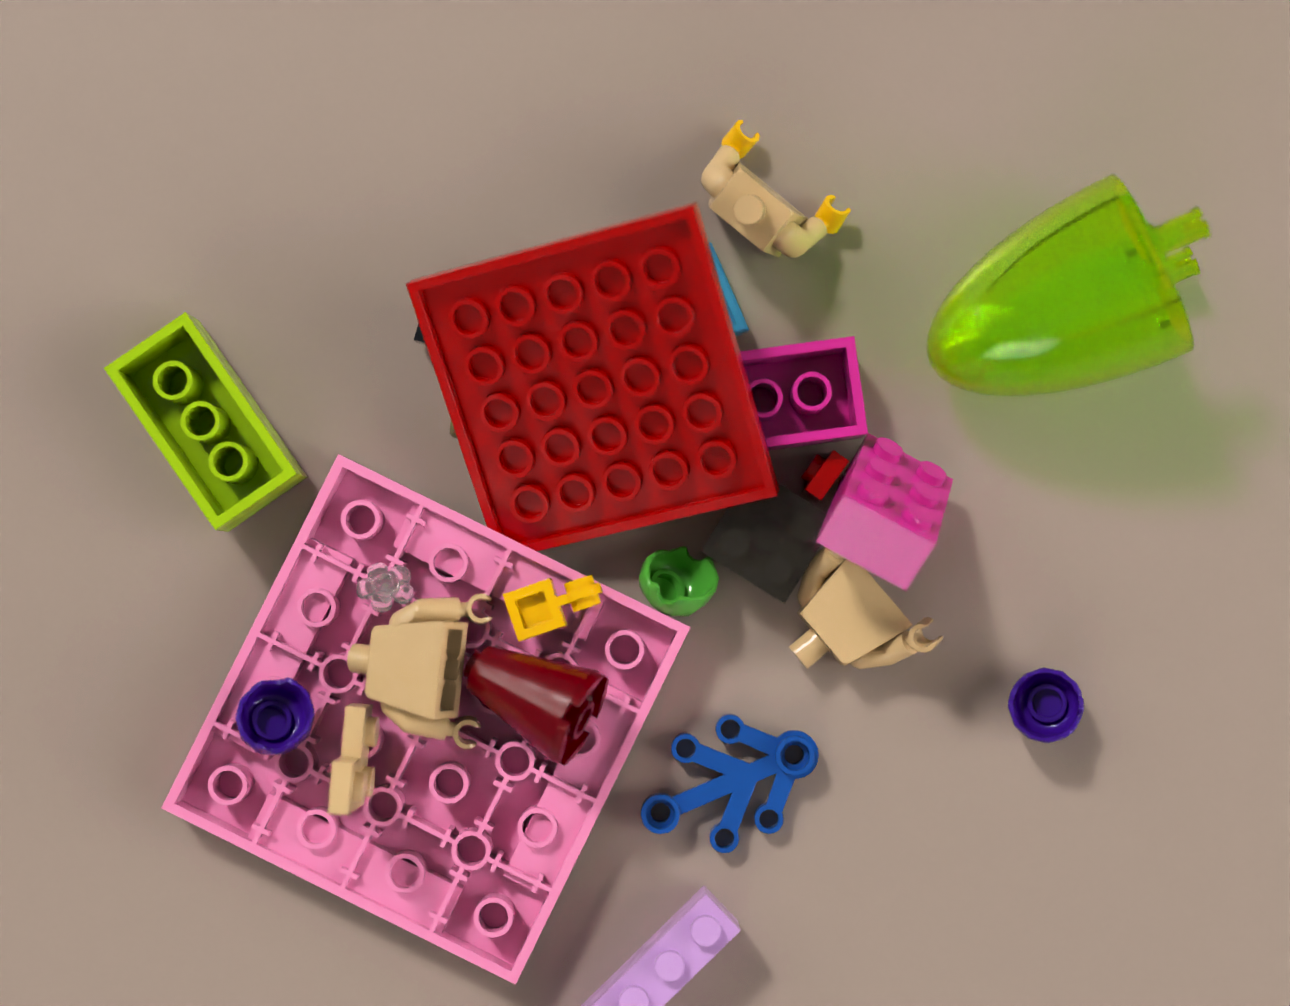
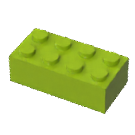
M184 312L104 368L215 530L231 531L307 478V475L200 320Z

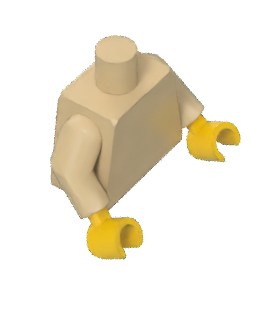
M738 120L723 137L722 146L702 173V186L712 196L709 199V207L760 250L776 257H780L782 253L790 258L799 257L824 238L827 233H837L851 212V209L849 207L845 211L834 209L831 205L836 196H826L815 216L808 219L739 162L758 142L760 135L756 132L752 138L745 136L740 130V126L744 121Z

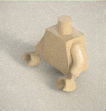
M823 547L806 565L797 594L798 602L801 605L797 614L809 627V630L791 644L789 648L807 669L828 651L840 665L846 666L850 664L859 670L889 666L918 651L930 652L943 640V635L935 640H929L924 637L922 628L934 621L930 617L923 618L910 631H906L913 624L865 568L826 547Z
M476 594L468 602H460L458 597L418 599L393 613L389 620V625L374 626L371 631L370 645L356 643L351 646L347 656L348 669L352 673L366 675V696L380 702L382 712L403 732L444 740L446 736L453 737L455 743L463 749H471L477 745L476 741L463 739L458 735L460 728L464 725L481 727L477 718L471 715H464L458 718L468 623L459 621L461 617H467L469 621L478 625L489 622L493 617L478 618L472 613V604L475 601L492 600L487 594ZM449 718H458L455 722L449 720Z

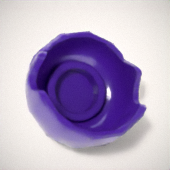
M1040 668L1024 674L1015 683L1008 698V710L1014 726L1030 740L1051 743L1061 741L1075 731L1084 712V699L1078 684L1063 671Z
M286 677L281 680H262L251 687L250 691L246 692L239 701L235 720L241 740L260 754L279 755L295 750L309 736L315 711L309 692L294 679Z

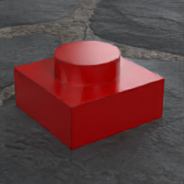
M832 450L825 459L817 454L801 476L802 479L808 482L802 493L816 503L822 501L849 460L835 450Z

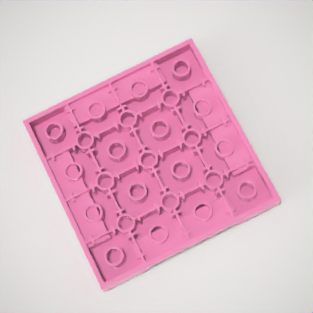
M338 454L161 808L516 985L686 638L690 626L600 583L603 590L599 594L601 604L574 613L571 604L564 605L562 609L568 624L567 626L518 642L502 594L552 578L557 595L560 596L567 593L564 587L565 583L585 577L586 575ZM482 593L490 596L492 600L475 601L472 604V613L478 618H493L486 624L478 625L469 621L467 617H461L459 622L468 623L463 672L469 658L475 651L482 652L487 646H494L597 670L608 678L609 683L598 718L591 716L584 729L590 734L576 756L567 765L563 766L549 760L467 690L468 679L464 678L463 675L458 718L464 715H471L477 718L481 727L464 725L460 728L458 735L463 739L476 741L477 745L475 747L463 749L455 743L453 737L446 736L444 740L403 732L382 712L380 702L366 696V675L352 673L348 669L347 656L351 646L356 643L370 645L371 631L374 626L389 625V620L393 613L418 599L458 597L460 602H468L474 595ZM286 677L294 679L309 692L315 717L310 734L291 752L279 755L260 754L241 740L235 720L239 701L259 681L281 680ZM352 703L373 704L372 716L379 717L380 724L376 747L369 746L368 766L375 767V783L372 797H366L364 804L349 815L328 814L332 761L341 757L345 706ZM449 718V720L455 722L458 718Z

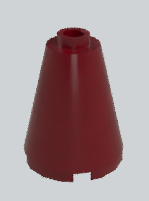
M487 646L482 652L475 651L469 658L463 672L464 678L468 679L467 690L549 760L563 766L567 765L576 756L590 734L584 729L591 716L598 718L609 683L608 678L597 670L494 646Z

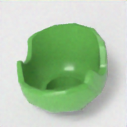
M686 546L669 551L666 549L655 551L645 559L639 575V587L648 602L661 613L675 617H688L705 606L716 592L719 575L714 562L709 557L701 560L694 559L689 555Z

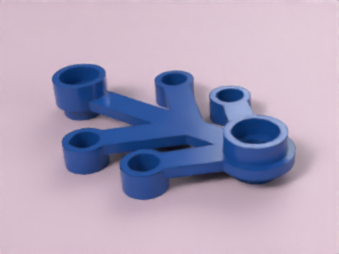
M725 714L721 716L716 722L715 731L722 742L734 744L739 741L767 754V756L750 763L700 744L698 739L690 733L677 735L671 744L672 754L677 761L681 763L694 762L723 775L674 796L666 793L650 795L646 798L641 808V819L644 826L656 834L668 833L677 826L681 814L731 793L721 821L712 827L709 834L710 843L716 851L729 853L739 843L738 829L756 783L776 774L766 803L759 805L754 812V822L756 827L763 833L772 834L777 832L783 825L784 817L782 811L795 779L809 775L815 769L818 762L819 753L817 745L808 734L798 730H789L775 737L745 725L737 715ZM726 720H734L739 724V732L735 737L727 738L722 735L721 726ZM683 739L691 740L695 744L694 753L688 757L679 755L676 750L679 741ZM792 745L801 747L803 752L801 760L796 763H790L785 759V751ZM658 803H663L670 809L669 816L662 821L654 819L651 815L652 807ZM768 809L774 810L778 816L777 822L771 827L763 826L759 820L761 813ZM721 829H728L733 833V840L727 846H721L715 841V835Z

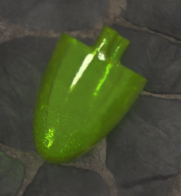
M1110 174L1074 192L1010 233L980 258L953 286L940 304L928 330L926 350L930 366L942 380L962 390L990 396H1034L1059 393L1120 379L1192 352L1194 350V341L1190 323L1182 299L1174 284L1191 276L1201 274L1196 258L1191 259L1193 252L1188 245L1203 238L1211 237L1207 221H1201L1200 219L1203 217L1202 211L1196 206L1190 211L1154 227L1152 223H1147L1129 190L1115 174Z

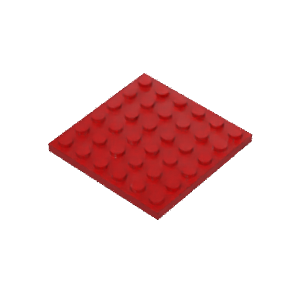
M697 202L419 277L406 283L488 528L535 551H541L778 496L779 486Z

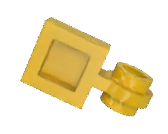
M588 575L565 583L564 587L567 593L558 596L552 578H548L502 594L518 642L567 626L568 624L562 609L564 605L571 604L574 613L601 604L599 594L603 590L600 582L595 583L593 576Z

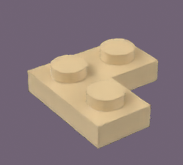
M352 703L345 706L341 757L332 761L328 814L349 815L364 804L366 797H372L375 783V767L368 766L369 746L376 747L380 724L379 717L372 716L373 704Z

